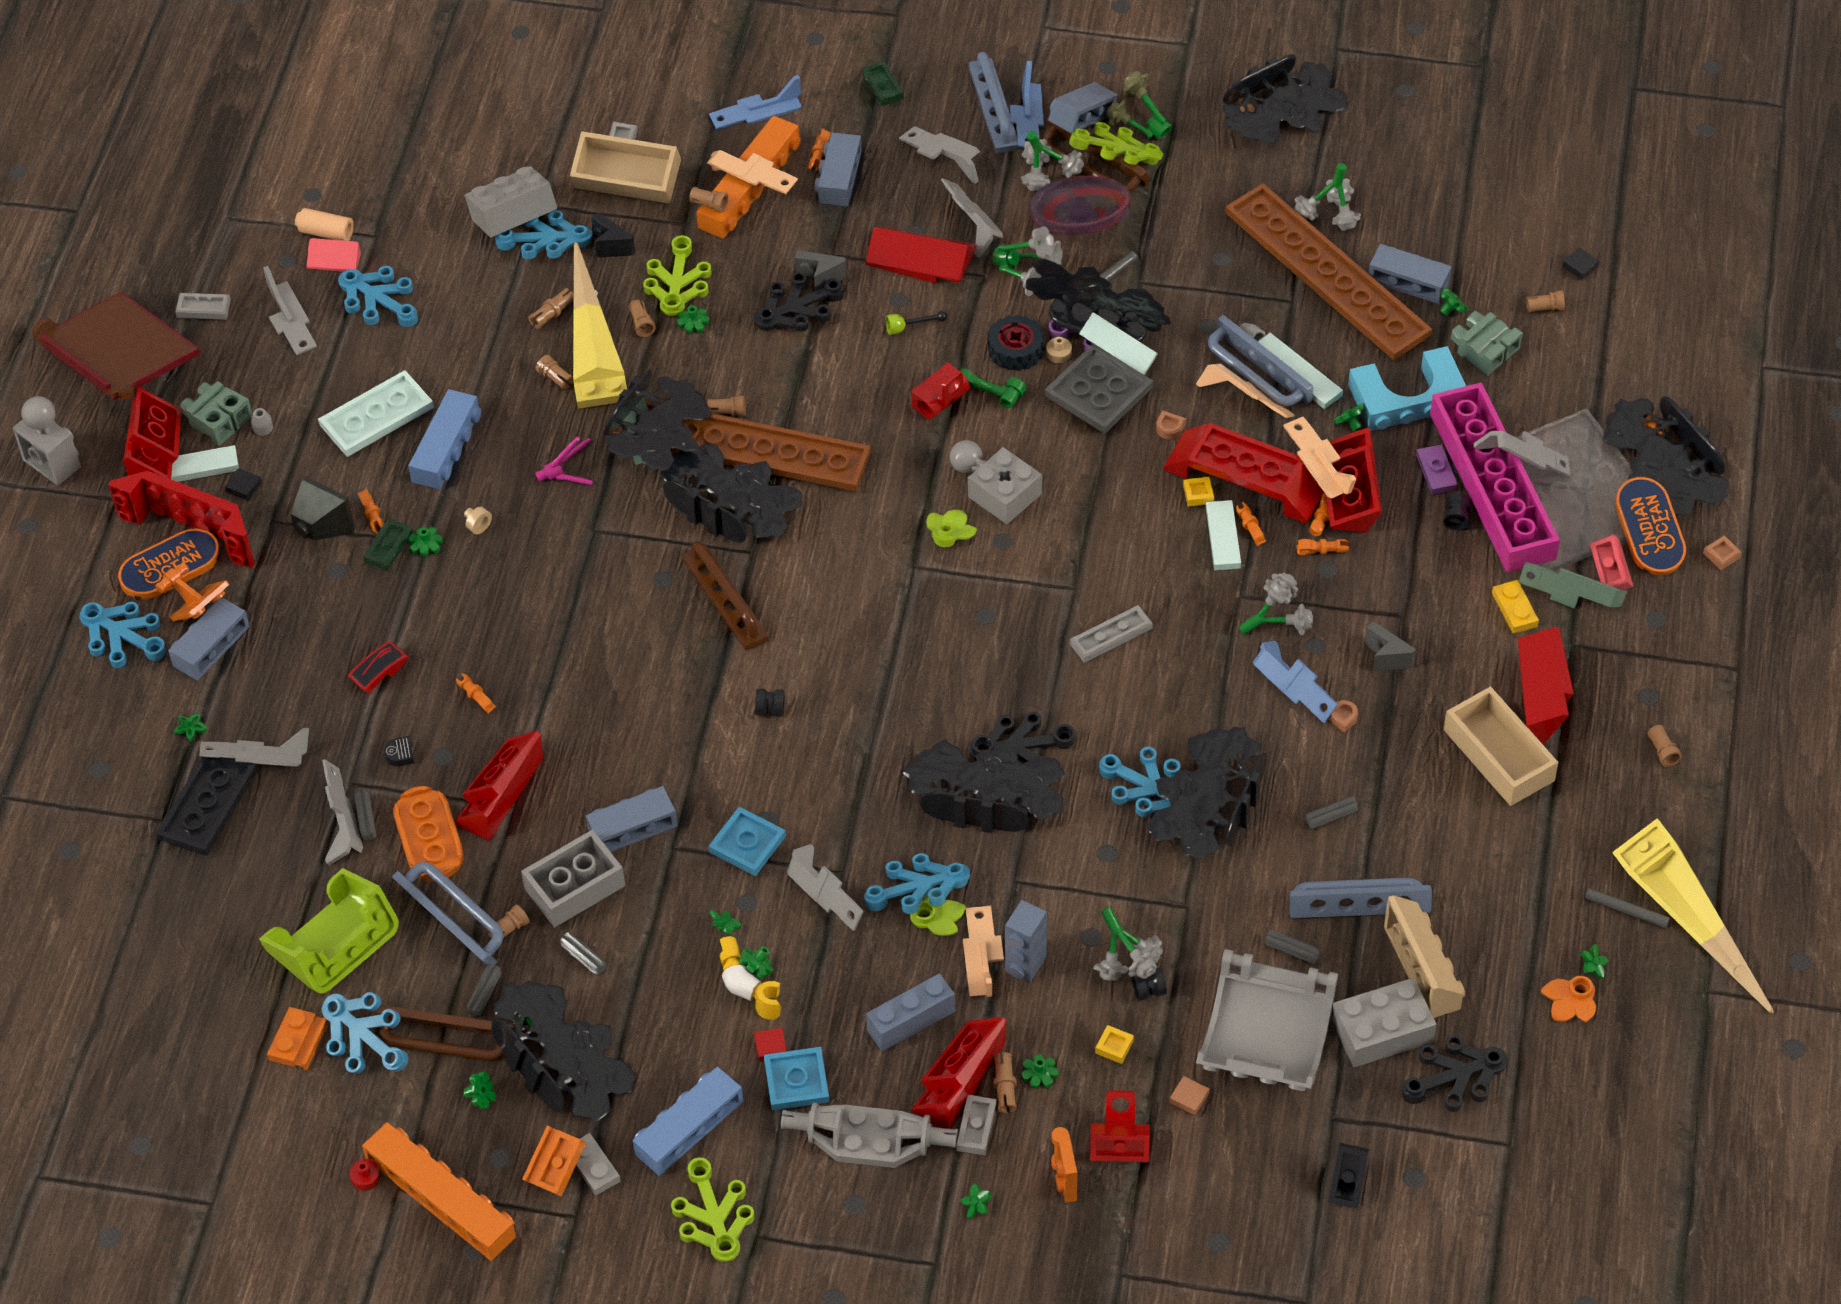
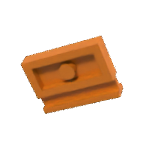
M289 1007L267 1053L268 1060L292 1067L300 1066L303 1067V1070H308L329 1021L324 1016L323 1018L318 1017L314 1013Z
M547 1125L522 1179L562 1197L586 1142Z

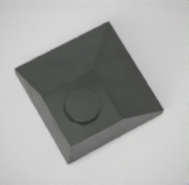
M305 476L291 511L294 530L300 536H307L315 541L353 533L355 526L348 497Z

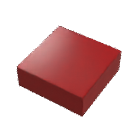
M782 1028L754 1032L759 1062L764 1061V1055L787 1052Z

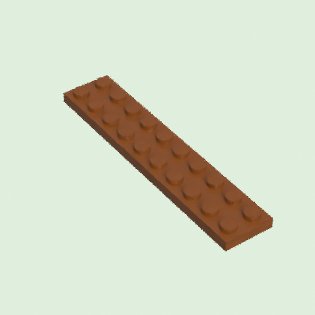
M1264 183L1225 207V214L1392 360L1397 359L1432 336L1431 327Z
M645 400L647 408L650 410L653 406L652 402ZM712 414L711 417L702 420L683 419L682 421L683 425L690 427L693 433L692 439L699 446L704 444H716L724 456L723 465L735 467L738 464H748L751 466L757 462L767 461L772 475L857 492L871 453V446L717 414ZM619 425L613 433H620L621 431H623L621 425ZM670 448L671 453L678 454L681 451L676 448Z

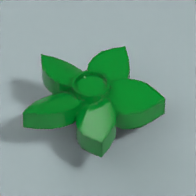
M193 714L189 718L179 716V723L181 725L175 728L174 734L186 732L187 739L192 741L195 733H204L207 731V728L200 722V714Z
M712 909L709 912L715 919L712 925L717 926V931L719 932L724 931L731 935L733 930L739 929L742 925L736 919L730 918L729 911H724L722 915Z
M1597 944L1591 947L1590 953L1588 951L1580 952L1585 960L1583 966L1584 973L1592 972L1597 978H1604L1603 966L1609 960L1605 956H1598Z
M975 1183L970 1188V1196L960 1200L964 1205L970 1206L967 1212V1219H972L977 1214V1211L981 1214H988L986 1203L990 1200L992 1192L982 1191Z

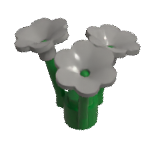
M1045 226L1034 229L1032 232L1033 239H1030L1029 242L999 245L993 253V262L995 266L999 267V272L1009 273L1020 278L1025 288V295L1027 296L1033 294L1032 291L1026 289L1027 279L1040 278L1041 275L1033 267L1029 269L1028 273H1021L1012 269L1011 267L1018 264L1019 258L1047 259L1061 265L1063 256L1061 242L1056 241L1054 243L1053 236L1049 234V230ZM1030 247L1036 253H1018L1015 249Z

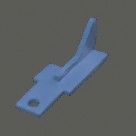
M1027 61L1023 74V106L1010 105L1011 124H1016L1017 145L1020 148H1025L1024 143L1028 139L1027 134L1030 131H1035L1039 138V127L1044 126L1041 84L1030 83L1032 61Z
M799 75L794 76L777 97L762 101L760 95L757 94L737 100V105L709 113L715 129L719 130L744 121L749 125L771 119L773 115L778 117L798 111L802 107L797 98L801 94ZM719 117L724 118L723 121H717Z
M1276 641L1263 642L1260 646L1261 651L1253 661L1254 666L1295 704L1301 701L1314 715L1325 723L1338 706V703L1315 682L1318 676L1300 659H1297L1290 668L1282 661L1279 645ZM1323 703L1327 704L1328 710L1326 712L1322 711L1321 709Z

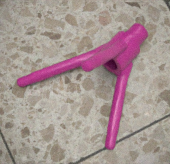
M576 437L554 461L545 465L544 469L535 472L538 481L556 478L557 480L592 485V480L566 475L562 468L566 461L591 443V439L587 438L576 446L580 441V438Z

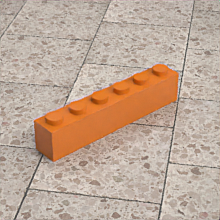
M773 115L739 159L746 162L755 153L774 162L773 167L779 169L786 164L789 155L793 150H797L800 145L799 126ZM727 173L712 191L728 193L729 201L726 210L722 213L715 209H710L709 206L701 205L696 211L698 228L724 239L729 231L734 230L740 217L748 212L755 198L758 199L765 185L758 183L754 186Z
M386 1122L362 1145L365 1158L374 1161L380 1172L490 1261L516 1238L515 1222L505 1211L500 1213L493 1207L489 1198L483 1194H476L464 1178H456L451 1174L450 1168L443 1161H435L430 1157L429 1151L419 1143L415 1145L410 1141L408 1134L402 1128L397 1127L395 1129Z

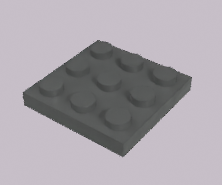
M1092 344L1045 389V397L1105 434L1153 388V380L1095 344Z

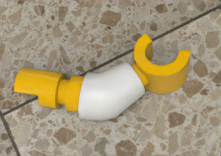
M728 936L720 939L723 950L720 953L724 970L722 978L726 988L730 993L752 1001L756 999V1011L762 1018L768 1020L777 1019L781 1013V1005L777 1000L768 998L776 999L779 996L780 983L767 981L761 984V981L751 975L744 965L740 964L739 958L741 955L736 938Z

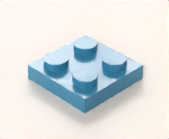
M738 807L708 846L709 853L757 876L785 839L786 830Z
M821 1047L764 1055L772 1111L812 1105L813 1102L818 1104L829 1102Z

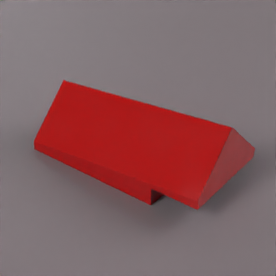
M884 226L874 227L866 265L935 284L939 278L960 283L977 249V244Z
M141 387L134 390L123 460L127 475L150 471L171 479L172 464L177 460L179 452L182 410Z
M1369 427L1329 441L1340 456L1339 461L1332 463L1335 470L1339 473L1354 475L1356 478L1351 493H1343L1334 498H1329L1326 495L1332 529L1367 533L1382 513L1372 436Z
M1557 627L1518 638L1526 726L1543 745L1569 716L1566 703L1574 695L1561 633Z
M538 730L509 738L504 742L462 794L468 804L455 819L454 823L456 826L490 842L543 759L541 734Z
M1004 1017L967 1021L921 1079L922 1084L927 1090L911 1109L915 1115L924 1117L925 1114L930 1115L931 1124L938 1128L952 1129L965 1109L967 1096L975 1093L994 1063L993 1056L1000 1053L1005 1045L1007 1021Z

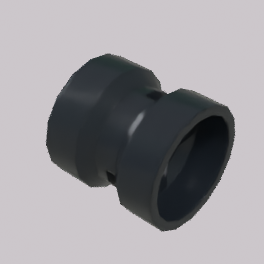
M1456 493L1446 498V512L1444 513L1443 523L1447 528L1458 531L1464 530L1469 526V512L1471 511L1472 501L1468 496Z
M766 689L756 690V716H765L767 713L773 714L776 717L784 716L785 690L776 689L774 692H768Z
M1157 967L1156 972L1145 979L1137 976L1131 977L1134 993L1138 1001L1147 1000L1150 995L1158 997L1167 995V985L1160 967Z

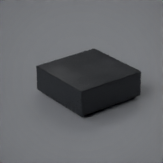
M1581 248L1577 249L1563 261V267L1581 280L1599 265V260Z
M238 468L225 485V490L248 501L260 486L262 480L260 476Z

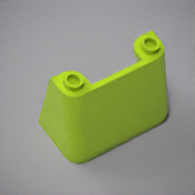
M344 868L336 873L327 884V895L331 903L291 936L286 929L273 927L259 938L264 949L307 987L320 994L331 990L393 937L399 926L398 918L380 886Z

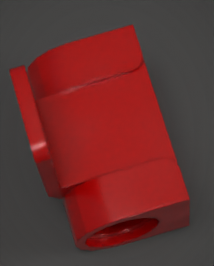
M947 362L932 376L911 390L912 408L925 418L932 420L969 391L970 384L961 371Z
M1123 1090L1107 1091L1105 1123H1091L1090 1161L1149 1162L1150 1124H1135V1092ZM1117 1098H1124L1129 1102V1107L1125 1111H1116L1112 1107V1102Z

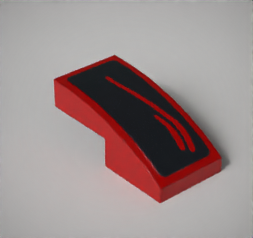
M388 641L363 659L348 676L366 693L370 694L386 675L392 678L409 657L393 642Z

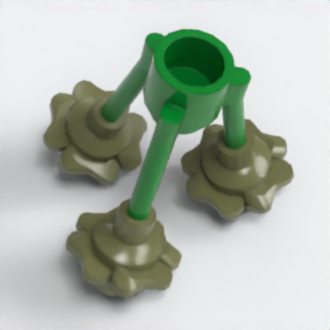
M1139 71L1132 72L1124 79L1125 98L1137 96L1140 101L1143 100L1153 114L1146 123L1149 127L1148 129L1132 120L1130 115L1126 114L1125 106L1127 103L1125 100L1121 101L1120 104L1113 102L1107 109L1106 117L1109 119L1108 124L1110 127L1120 122L1126 125L1130 124L1143 132L1149 139L1155 136L1159 140L1171 130L1172 125L1160 114L1146 93L1148 92L1146 87L1149 85L1148 74H1141Z

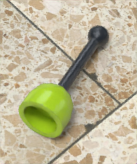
M940 311L936 315L904 320L899 314L886 315V328L889 335L901 333L908 324L937 319L944 321L947 318V314L944 311Z

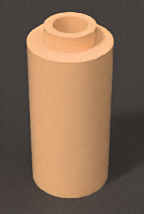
M303 208L301 212L297 213L295 218V226L298 227V231L301 233L342 241H349L353 233V219L349 217Z

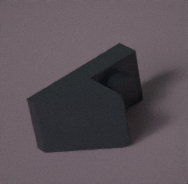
M599 212L591 217L592 232L597 238L595 240L597 257L632 256L636 253L633 235Z
M1344 1143L1339 1144L1328 1202L1358 1208L1369 1149Z

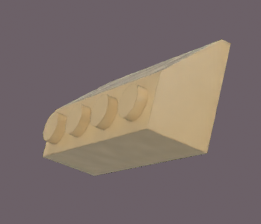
M1394 895L1389 896L1384 928L1408 978L1415 979L1433 1018L1460 1010L1462 999L1465 997V990L1461 981H1456L1453 975L1454 970L1451 960L1448 957L1445 958L1442 953L1440 938L1437 934H1433L1428 914L1422 912L1418 902Z

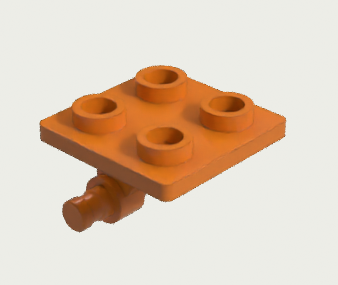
M182 562L177 568L169 569L163 575L162 581L157 583L155 587L160 593H163L170 586L178 591L186 603L171 615L170 618L172 621H186L191 617L196 619L206 611L204 608L206 604L210 601L214 603L225 595L223 590L229 586V583L225 580L208 584L200 592H196L182 581L181 577L183 574L189 571V567Z

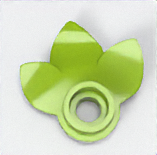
M950 510L944 516L933 512L928 515L926 520V526L932 531L935 544L941 547H950L954 545L957 539H970L977 532V528L966 525L967 515L962 510Z
M927 894L919 904V910L910 914V919L915 926L928 928L935 935L951 936L958 932L955 922L963 916L966 906L951 900H946L941 906H933L929 903Z

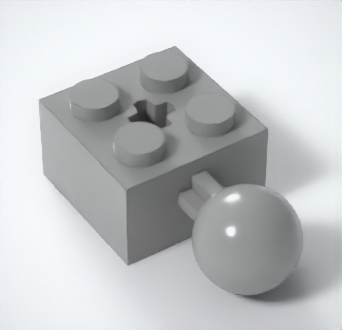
M35 396L29 398L24 403L21 410L23 420L13 427V431L23 461L59 486L81 468L78 459L79 452L74 446V436L71 431L66 427L61 428L55 423L56 411L53 403L45 397Z
M970 440L957 442L950 451V462L953 468L961 473H972L968 477V497L1005 524L1011 522L1042 494V474L1004 447L987 461L983 460V453L979 445Z

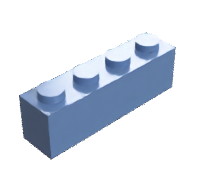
M448 389L408 465L411 482L441 489L444 481L450 478L452 466L455 461L459 460L464 442L469 441L471 429L481 416V408H479L477 396Z
M718 1066L710 1073H705L699 1079L697 1085L690 1091L683 1092L672 1107L660 1112L656 1120L648 1128H643L636 1134L633 1140L635 1155L660 1176L743 1103L742 1087Z

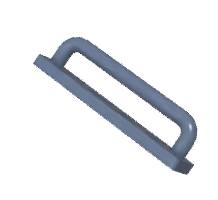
M981 51L977 55V61L969 62V71L996 153L1018 150L1017 135L1013 124H1011L1010 113L993 60L988 58L985 52ZM985 77L986 82H981L979 79ZM990 94L991 99H987L985 96ZM996 111L997 117H994L990 114ZM1000 129L1001 134H998L996 130Z
M1222 315L1217 319V330L1208 339L1209 349L1280 405L1291 406L1300 400L1308 405L1313 401L1314 387L1310 382L1226 316ZM1223 338L1292 394L1289 396L1281 394L1219 345L1218 341Z
M421 862L413 866L405 876L399 871L392 876L394 880L487 965H496L498 961L492 955L503 941L502 928L435 865L429 862ZM421 874H428L491 932L492 938L484 948L413 884Z
M1413 878L1303 882L1298 884L1293 891H1290L1289 913L1291 918L1386 914L1388 897L1393 895L1397 897L1408 896L1411 901L1418 902L1422 912L1429 913L1432 906V889L1430 885H1423L1420 881ZM1373 897H1379L1382 899V901L1377 905H1370L1367 903V901ZM1345 898L1354 900L1349 906H1341L1339 904ZM1320 899L1326 902L1318 908L1311 906L1314 900Z

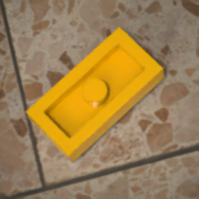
M1518 580L1494 586L1492 589V594L1513 634L1538 627L1539 619Z

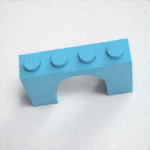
M1448 346L1423 352L1421 369L1430 388L1417 396H1400L1388 390L1375 364L1350 369L1348 386L1356 404L1363 403L1365 407L1361 411V415L1367 428L1369 427L1371 431L1382 430L1399 424H1408L1412 421L1432 418L1430 411L1433 394L1466 386Z

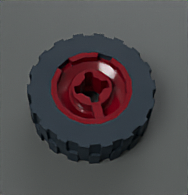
M1009 315L1003 319H998L995 324H992L991 330L988 332V354L999 367L1011 371H1021L1036 365L1043 356L1044 333L1042 332V327L1034 319L1031 320L1027 316Z

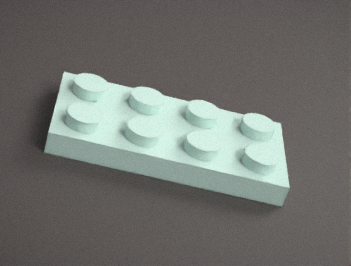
M404 370L322 416L318 421L321 428L348 457L433 409L434 405L430 397Z

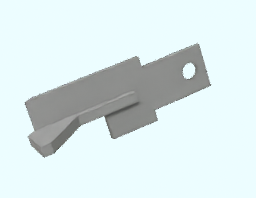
M915 126L899 137V140L918 148L917 153L934 160L942 154L954 159L972 183L976 184L979 182L975 165L971 161L980 152L977 147L942 133L937 135L931 134Z
M942 178L941 181L952 194V198L977 225L975 243L977 244L975 255L981 258L992 242L993 235L1003 238V233L986 213L968 198L958 184Z
M264 267L268 287L281 310L280 313L269 316V320L277 334L284 333L296 356L317 348L314 339L306 327V324L310 323L290 285L287 281L276 285L269 267ZM302 342L307 343L305 347L299 346Z
M1490 431L1474 443V448L1478 450L1499 447L1542 470H1545L1547 467L1564 476H1571L1568 457L1543 446L1542 440L1526 431L1522 432L1523 441L1504 431Z
M309 728L301 729L280 747L264 746V742L237 740V743L201 742L199 756L235 758L237 762L298 766L301 764L302 755L307 753Z
M324 759L322 761L328 785L325 789L330 808L335 811L340 829L325 858L326 864L331 865L349 854L351 847L361 853L363 844L350 799L346 797L340 769Z
M811 844L794 849L792 859L787 868V875L827 912H830L832 909L846 925L855 931L864 911L841 889L843 883L825 866L821 868L819 873L812 867L814 847ZM850 911L854 913V919L851 918Z

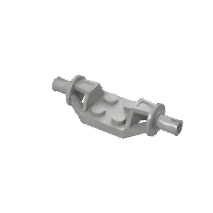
M813 1102L809 1113L783 1110V1116L781 1117V1129L807 1131L808 1142L816 1144L837 1162L896 1168L919 1155L925 1156L930 1145L956 1148L958 1129L932 1127L930 1115L926 1114L924 1117L898 1110L853 1105L819 1106L817 1102ZM823 1128L833 1131V1139L818 1133L817 1130ZM920 1138L921 1143L902 1147L903 1139Z

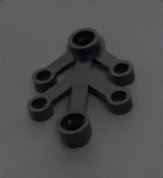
M795 272L791 277L792 287L786 303L776 308L779 298L785 294V289L782 282H772L769 286L770 296L764 308H760L755 312L754 322L763 331L773 330L777 325L793 328L798 332L806 331L809 327L808 317L815 318L820 322H826L831 318L829 306L819 305L817 308L807 306L824 298L831 302L841 300L844 296L843 284L838 279H829L823 288L799 298L802 289L807 285V276L803 272ZM787 314L797 315L794 317V319L785 317V315Z
M1029 712L1026 714L1023 723L1008 740H1005L1018 751L1017 756L1027 762L1035 757L1047 758L1028 750L1030 748L1057 745L1061 749L1070 748L1075 743V729L1068 724H1061L1055 728L1053 734L1026 737L1031 730H1037L1041 726L1040 714ZM1008 715L1001 716L998 719V724L988 735L975 737L969 746L970 755L977 760V754L983 752L980 749L993 750L996 744L1002 742L998 740L1003 734H1010L1014 730V719ZM1034 719V720H1036L1037 722L1031 723V722H1029V720ZM1003 723L1010 724L1009 726H1002Z
M1451 1035L1446 1040V1051L1451 1055L1461 1054L1474 1061L1464 1063L1437 1053V1049L1432 1045H1424L1420 1048V1061L1426 1065L1433 1064L1448 1070L1422 1080L1415 1077L1409 1078L1403 1083L1402 1087L1403 1099L1410 1104H1418L1423 1101L1426 1091L1456 1081L1452 1091L1445 1096L1444 1102L1447 1110L1456 1112L1462 1107V1097L1471 1075L1482 1071L1479 1082L1474 1083L1472 1086L1471 1097L1476 1102H1484L1488 1098L1489 1085L1493 1076L1506 1069L1508 1057L1498 1047H1487L1481 1050L1464 1044L1460 1036ZM1457 1043L1459 1047L1455 1048L1450 1046V1044ZM1430 1052L1433 1056L1426 1057L1423 1053ZM1489 1058H1496L1498 1060L1491 1061ZM1410 1086H1415V1087H1418L1419 1089H1418V1090H1412V1089L1410 1088ZM1480 1089L1483 1090L1485 1093L1480 1095L1477 1094L1475 1091ZM1455 1099L1458 1101V1103L1451 1104L1449 1100Z

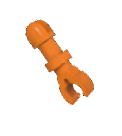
M821 129V133L817 135L815 145L811 151L813 156L809 162V169L811 170L815 166V172L819 171L820 161L824 157L825 142L829 141L831 132Z
M368 489L358 492V496L365 509L364 515L370 520L372 531L375 534H379L377 529L381 527L384 532L385 526L379 517L380 510L375 505Z
M1325 493L1321 497L1319 502L1320 508H1317L1315 511V519L1309 529L1313 536H1320L1324 530L1325 522L1329 521Z
M1242 502L1244 508L1239 509L1238 505H1236V512L1243 520L1242 525L1244 529L1249 531L1254 542L1259 546L1266 542V539L1258 526L1257 518L1251 514L1248 505Z
M1310 539L1298 540V545H1296L1297 555H1310L1316 552H1320V555H1326L1327 552L1335 551L1336 553H1345L1349 550V546H1346L1349 542L1346 539H1336L1335 541L1320 539L1318 542Z
M462 673L461 675L464 677V680L460 681L456 678L457 684L467 692V696L472 701L475 700L489 714L496 706L483 693V688L480 685L474 684L469 676Z

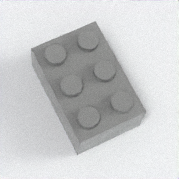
M531 166L520 168L516 173L507 177H499L493 183L486 186L475 187L471 192L464 195L472 221L489 237L498 235L557 209L550 183Z
M593 829L521 871L524 889L554 928L625 886L623 867Z
M1414 978L1333 1003L1331 1021L1353 1068L1434 1042L1437 1024Z

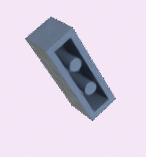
M1093 82L1055 98L1050 105L1051 113L1048 120L1073 133L1078 128L1083 129L1106 119L1107 109L1113 102H1116L1118 94Z
M832 132L830 141L825 142V160L820 161L819 174L821 176L816 178L814 187L815 193H818L819 203L848 207L862 153L860 135Z
M1380 244L1369 265V275L1384 287L1439 304L1442 299L1441 291L1445 287L1447 288L1450 283L1452 266Z
M223 597L210 605L206 613L197 622L191 624L188 631L179 640H176L168 650L173 667L198 681L250 627L246 611Z
M663 786L649 789L643 794L630 799H623L617 804L596 809L586 815L588 831L593 829L610 852L678 826L676 811Z
M1021 900L1005 925V971L1016 979H1023L1031 983L1047 957V911Z
M939 973L866 1013L867 1032L883 1052L954 1013L955 993Z

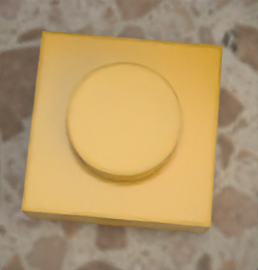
M1210 477L1183 480L1188 507L1206 505V502H1214Z
M1107 1025L1095 1048V1054L1122 1064L1134 1042V1035Z

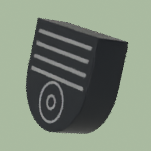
M409 736L392 739L385 745V759L389 764L402 766L414 763Z

